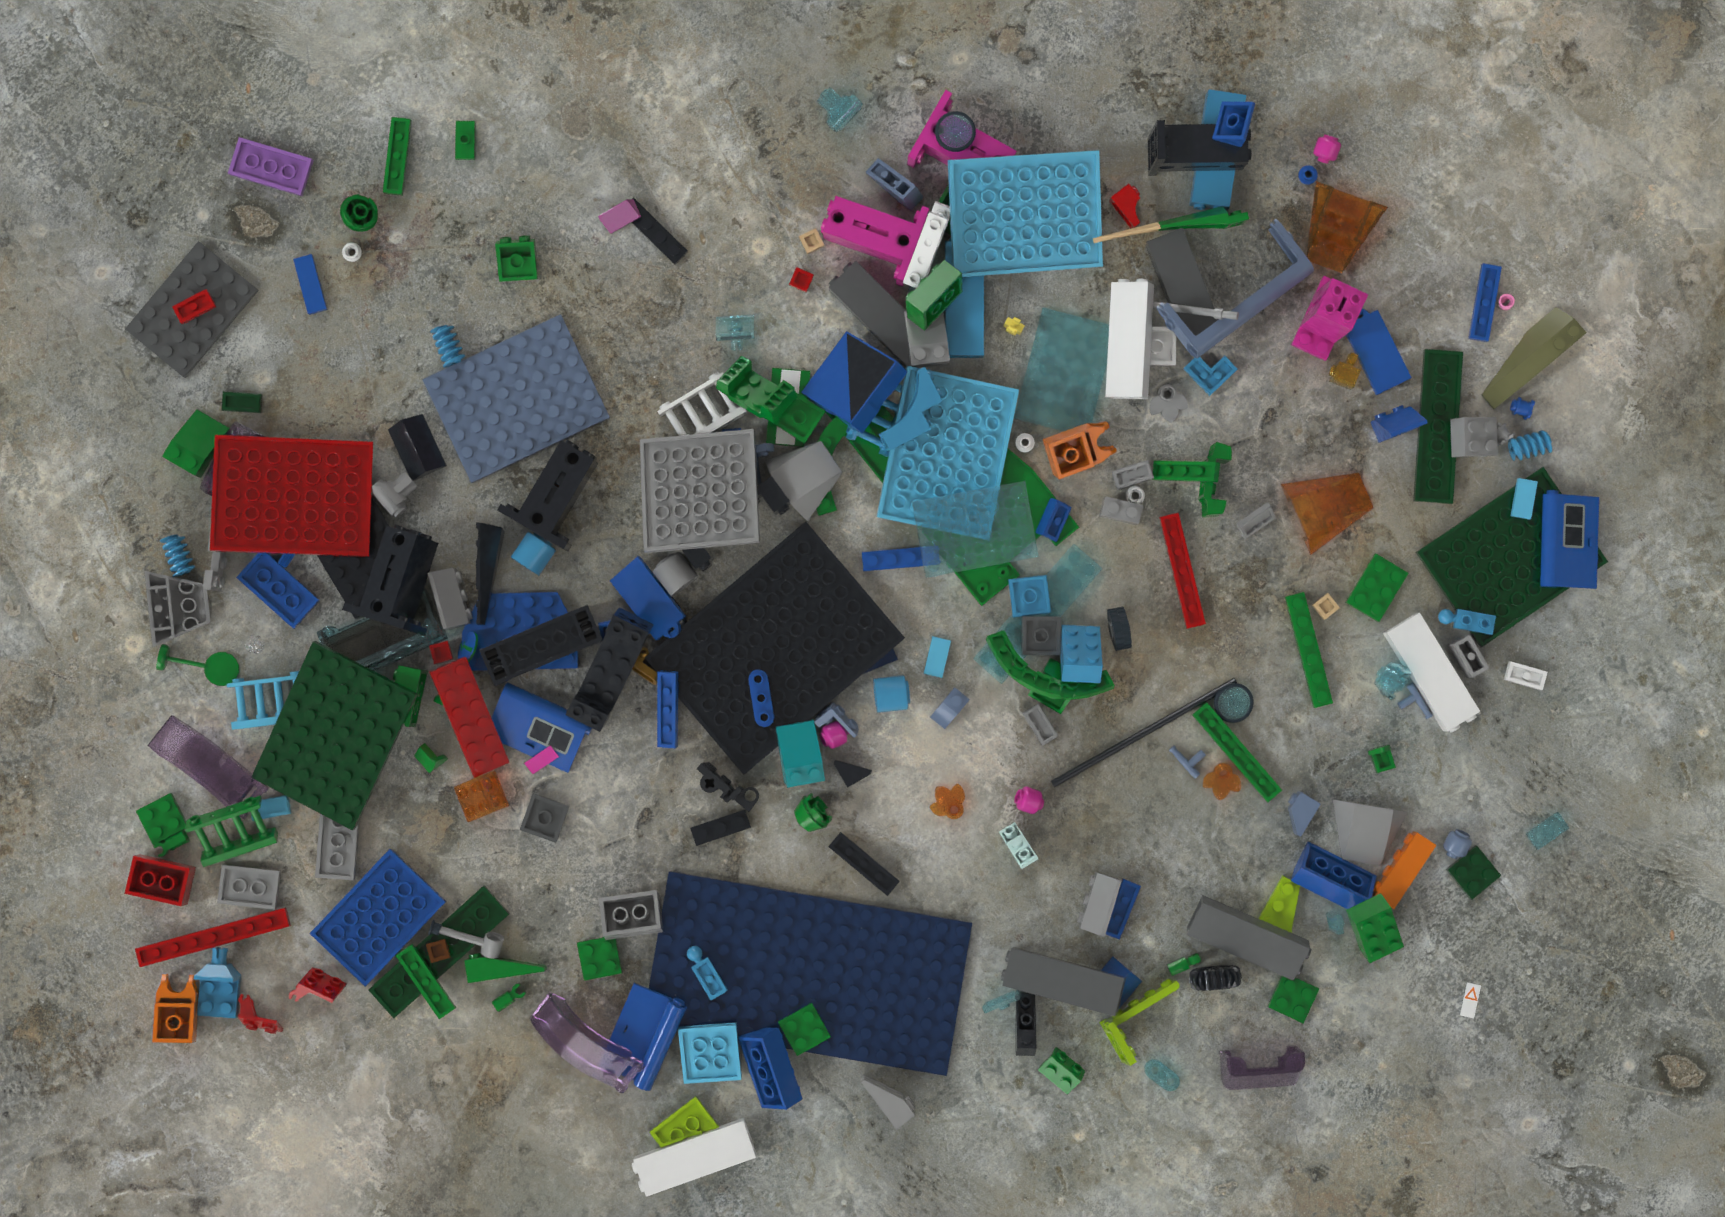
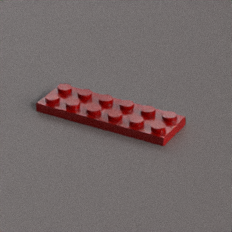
M462 657L430 671V676L473 778L510 763L467 658Z

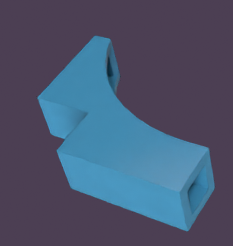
M925 367L915 371L916 388L907 412L896 424L878 434L887 451L931 430L929 426L931 425L930 419L926 414L923 415L922 412L942 402L941 397L943 395L939 387H935L931 371L929 369L926 370Z

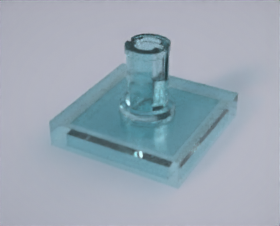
M754 315L716 317V341L731 340V350L736 351V342L738 351L742 350V339H755Z

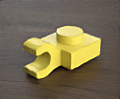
M1014 316L1013 319L1008 317L1003 327L1012 335H1020L1025 325L1021 324V320Z

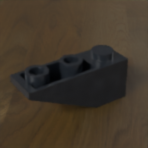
M1016 993L1015 1055L1035 1056L1037 1049L1035 995L1031 993Z

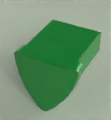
M425 743L419 746L414 755L428 773H431L448 760L445 755L437 757Z
M1390 745L1378 746L1368 751L1376 773L1396 768Z

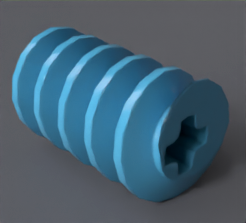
M448 325L439 326L430 331L434 334L432 336L433 340L437 341L435 346L440 348L438 354L443 355L440 358L441 361L446 362L443 365L444 368L461 362V359L465 357V354L458 353L463 348L456 347L460 341L453 340L457 333L450 332L455 327Z
M1541 430L1538 433L1533 432L1531 435L1526 434L1524 437L1518 436L1516 439H1509L1508 449L1513 461H1515V456L1521 461L1523 460V454L1529 459L1530 452H1532L1534 457L1538 455V450L1542 455L1545 454V449L1552 453V441L1549 434Z
M171 535L160 540L161 543H166L162 546V549L169 550L165 553V557L170 558L167 563L173 565L170 571L176 572L172 577L184 575L195 568V565L188 564L193 558H186L191 552L183 550L188 546V544L181 543L185 536Z

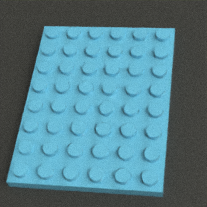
M1099 150L948 160L952 266L962 273V277L1103 267L1102 242H1093V238L1102 236Z
M906 366L908 372L904 376L895 424L903 417L911 405L916 388L915 371L921 368ZM931 371L935 387L938 386L942 392V402L922 412L923 415L926 414L930 419L931 425L929 426L931 430L889 451L876 517L989 540L1019 389Z

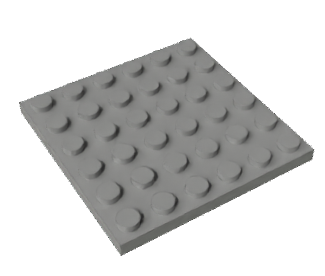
M754 429L640 439L643 544L645 553L760 543Z

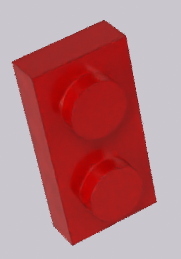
M207 289L172 306L182 325L217 307Z

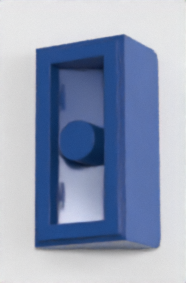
M1050 498L1036 533L1057 542L1072 507L1057 499Z

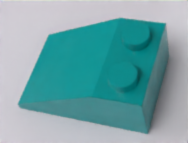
M814 720L777 726L776 733L782 773L787 788L825 781Z

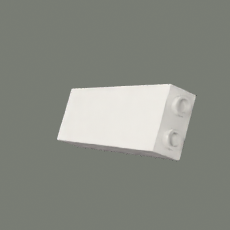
M1118 279V282H1111L1105 396L1110 399H1148L1154 284L1148 282V279H1136V282H1130L1129 279Z
M1420 613L1413 614L1383 633L1443 731L1454 732L1460 728L1459 724L1466 721L1468 723L1477 717L1476 714L1480 712L1479 708Z
M741 1118L721 1125L719 1128L637 1155L633 1159L632 1168L634 1173L639 1175L640 1181H638L640 1191L645 1192L647 1197L754 1159L757 1153L745 1118Z

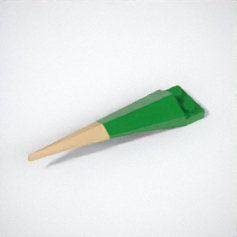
M1220 206L1093 238V242L1098 243L1130 235L1178 230L1180 228L1227 229L1243 225L1249 220L1248 212L1242 213L1241 210L1231 212L1228 215L1225 208Z

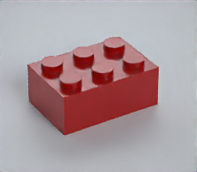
M142 854L134 855L124 894L176 906L188 905L196 867Z

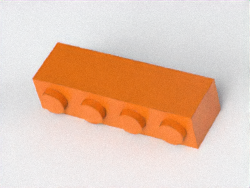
M1413 831L1407 834L1403 841L1405 844L1401 850L1398 849L1393 855L1394 860L1392 864L1385 867L1382 872L1384 876L1380 882L1377 881L1375 883L1372 896L1374 897L1381 893L1391 906V909H1395L1437 846L1418 832Z

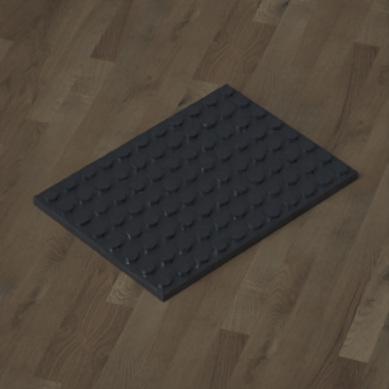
M805 521L681 626V632L678 636L667 638L648 654L645 659L656 672L660 670L678 672V698L741 773L745 775L778 747L777 726L809 721L903 641L905 637ZM754 670L764 671L769 680L774 721L768 727L759 726L754 717L748 680L750 673ZM757 675L754 680L756 683H760L762 678ZM761 694L758 696L759 702H763L765 700L764 695ZM764 713L761 715L762 721H766L768 719L767 714Z

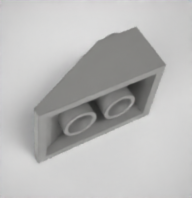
M904 311L910 365L920 368L949 364L950 357L943 312L924 331L908 319L907 311Z
M865 1074L861 1076V1083L896 1130L915 1116V1104L909 1096L905 1097L903 1093Z

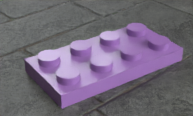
M239 137L228 174L303 196L314 160Z

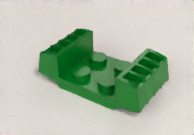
M743 356L739 357L717 380L716 389L725 394L729 400L757 417L765 418L773 423L797 399L795 387L785 380L779 385L774 384L752 370V361Z
M1219 442L1214 443L1210 446L1208 457L1203 462L1228 463L1232 460L1231 446ZM1200 482L1198 500L1202 504V518L1217 517L1224 513L1227 500L1211 499L1216 491V484L1213 482Z

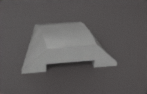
M822 441L765 460L771 476L790 500V504L806 521L810 520L813 512L820 506L825 495L832 489L843 473Z
M145 571L152 647L210 623L207 590L203 589V583Z
M1332 799L1341 858L1343 860L1380 866L1408 812Z

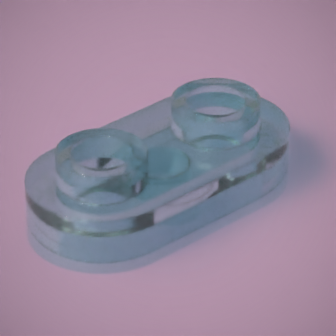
M1151 1059L1146 1062L1144 1072L1151 1080L1167 1091H1174L1178 1088L1180 1079L1175 1072L1159 1060ZM1153 1067H1158L1156 1073L1151 1072ZM1169 1078L1173 1079V1084L1171 1085L1167 1084Z

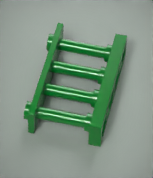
M261 796L249 797L242 802L200 816H192L186 821V833L195 830L204 848L200 860L203 867L277 843L278 831L276 827L266 828L258 811L261 808ZM250 812L260 832L252 835L248 834L239 815ZM232 818L241 838L234 841L230 840L221 821ZM213 824L223 844L212 847L202 827Z

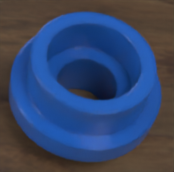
M1310 165L1302 167L1298 173L1299 180L1305 185L1313 184L1318 177L1317 170ZM1305 172H1310L1311 177H1306Z

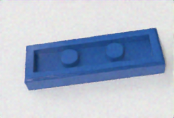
M309 254L293 259L307 313L311 315L328 310L313 255Z
M1122 878L1106 931L1107 935L1120 940L1140 890V885Z

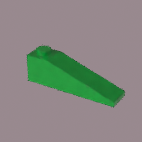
M481 953L470 954L469 958L464 960L468 983L547 970L546 965L500 957L491 959L481 956Z

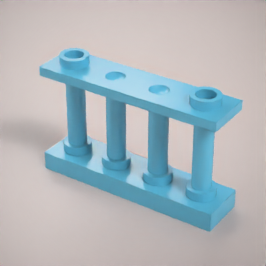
M299 671L290 672V676L244 681V678L232 679L233 683H228L227 688L235 687L239 716L237 721L231 722L232 730L275 725L284 706L281 682L293 680L294 684ZM274 683L277 709L275 717H268V714L265 713L262 684ZM243 686H255L258 713L256 719L249 720V716H246Z

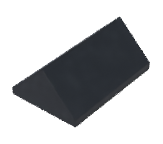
M423 414L402 419L388 429L412 481L447 466Z

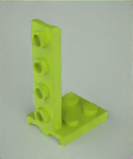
M1167 979L1160 983V988L1148 990L1144 993L1145 997L1140 1000L1136 998L1127 1004L1128 1007L1123 1010L1119 1008L1117 1016H1111L1099 1022L1122 1063L1130 1066L1137 1062L1135 1059L1137 1055L1132 1046L1127 1045L1125 1041L1127 1037L1123 1030L1118 1029L1117 1026L1178 990L1180 985L1177 980Z

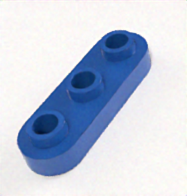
M754 670L748 678L754 717L759 726L768 727L774 721L769 680L764 671ZM757 675L762 678L760 683H756L754 680ZM761 694L765 697L763 702L758 701V696ZM764 713L768 715L766 721L761 720V715Z

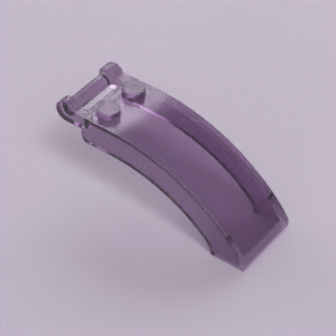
M173 715L169 717L147 745L157 755L198 782L226 807L242 802L253 786L257 789L251 797L261 796L269 790L268 786L255 780L252 777V773L227 752ZM247 812V813L241 814V815H239V816H240L241 818H243V819H246V817H247L249 814H248V812Z
M549 992L530 1016V1021L535 1029L557 1054L581 1072L614 1087L619 1093H624L628 1089V1084L637 1073L645 1068L641 1060L632 1057V1052L629 1049L604 1038L586 1025L568 1006L566 999ZM628 1065L632 1067L623 1080L618 1079Z

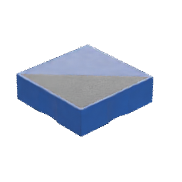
M846 331L801 393L813 404L829 414L836 415L845 424L862 434L878 413L883 402L893 393L908 371L898 361Z

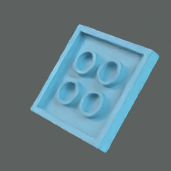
M737 1023L678 1027L684 1084L742 1080Z

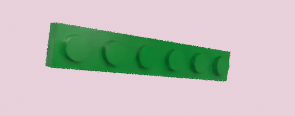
M1305 593L1286 596L1285 601L1313 708L1333 704Z
M1207 702L1192 714L1195 720L1267 803L1282 791L1279 785Z

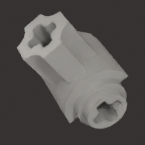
M404 472L393 482L391 480L383 481L382 479L377 481L371 490L372 495L389 514L398 518L408 509L406 506L408 499L406 497L418 487Z

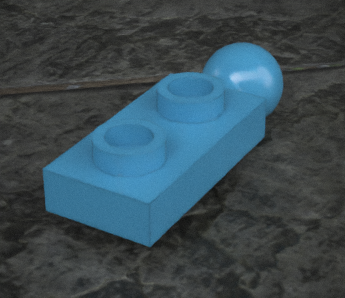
M1443 609L1438 614V619L1442 624L1454 622L1453 628L1493 635L1496 618L1494 615L1456 609L1455 614L1449 609Z
M691 946L687 950V957L696 963L691 968L709 999L713 1000L728 991L709 957L702 959V950L698 946Z

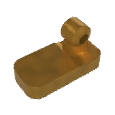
M643 647L632 670L651 684L656 685L657 672L643 663L645 657L649 654L648 649Z

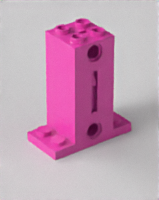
M945 90L909 153L907 165L912 168L915 167L916 163L920 165L925 156L924 153L948 166V160L1015 156L1017 151L976 129L973 143L967 149L960 152H951L944 149L938 143L934 133L938 120L944 114L950 112L953 106V100H951L952 93ZM949 116L941 122L939 133L942 135L939 136L945 145L959 148L970 141L972 127L955 116Z
M835 196L834 201L830 200L827 209L828 219L824 218L821 225L823 239L897 265L894 279H896V285L903 287V280L929 214V208L922 206L920 211L917 210L913 219L914 222L912 223ZM839 218L843 221L841 223H836L834 220ZM905 241L908 245L902 246L899 243Z
M1323 276L1291 346L1326 361L1334 343L1353 329L1368 294L1334 278L1331 279Z

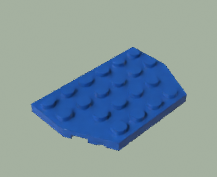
M492 593L485 625L476 624L477 607L475 604L471 612L473 619H470L471 624L465 625L462 631V647L464 642L466 643L468 640L467 634L469 632H475L478 636L476 652L469 662L471 670H487L479 651L480 649L569 613L559 593ZM578 651L536 669L579 668Z

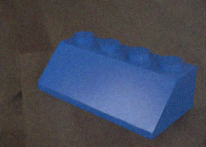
M1307 842L1294 868L1291 881L1333 903L1349 909L1372 898L1377 876Z
M763 1028L738 1037L762 1108L787 1110L803 1099L779 1028Z

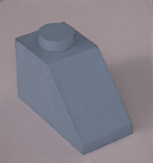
M1297 791L1288 800V803H1290L1288 811L1293 832L1301 837L1321 804L1306 794Z

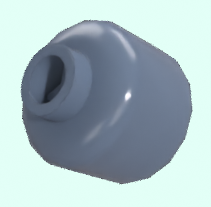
M1460 829L1450 831L1443 844V848L1447 851L1446 855L1453 859L1465 857L1472 845V840L1469 838L1470 835Z

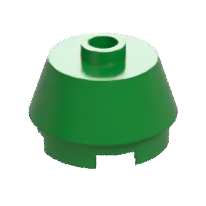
M356 194L349 196L342 202L340 215L348 229L364 232L375 226L378 220V209L371 198Z
M812 793L808 796H803L794 810L797 822L808 832L826 828L828 823L832 821V816H828L825 810L828 808L825 802L819 796L814 798Z

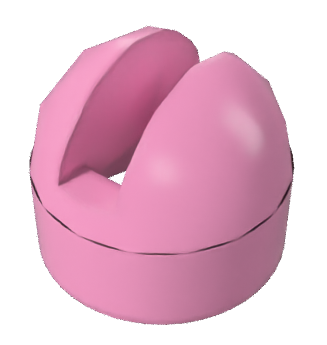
M1503 294L1499 298V307L1502 310H1509L1514 306L1515 299L1510 294ZM1508 300L1511 301V302L1508 303L1506 306L1503 305V304H1505Z

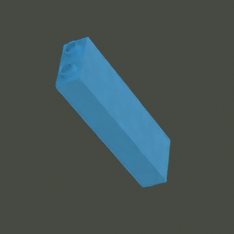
M1209 89L1205 96L1201 124H1216L1222 101L1245 102L1246 95ZM1235 170L1194 171L1189 206H1194L1196 210L1223 206L1227 211L1230 208Z
M950 238L949 241H945V261L952 265ZM984 275L962 277L963 292L945 309V328L949 357L983 358Z

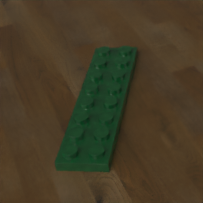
M1423 350L1419 414L1428 423L1418 427L1414 502L1453 504L1456 457H1452L1450 419L1459 418L1463 352Z
M484 885L442 923V926L484 938L487 932H491L510 913ZM431 933L415 948L435 977L439 979L476 944L442 934L435 935ZM446 938L451 957L431 963L426 944ZM400 962L368 989L393 1018L398 1016L421 995V992Z

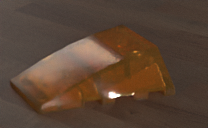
M1316 181L1306 257L1314 264L1343 273L1388 207L1373 201L1364 200Z
M1359 473L1281 484L1288 502L1291 501L1305 533L1303 539L1310 555L1374 508Z

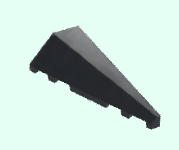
M476 522V528L478 529V540H476V589L478 590L476 624L485 625L505 531L502 527Z

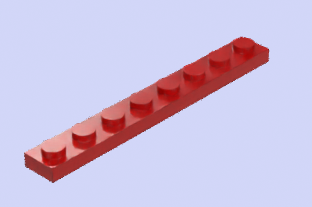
M285 907L135 949L139 967L286 928L291 926Z

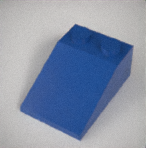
M1403 405L1392 409L1393 413L1386 415V412L1376 415L1375 420L1370 422L1378 443L1428 423L1411 406L1404 408Z

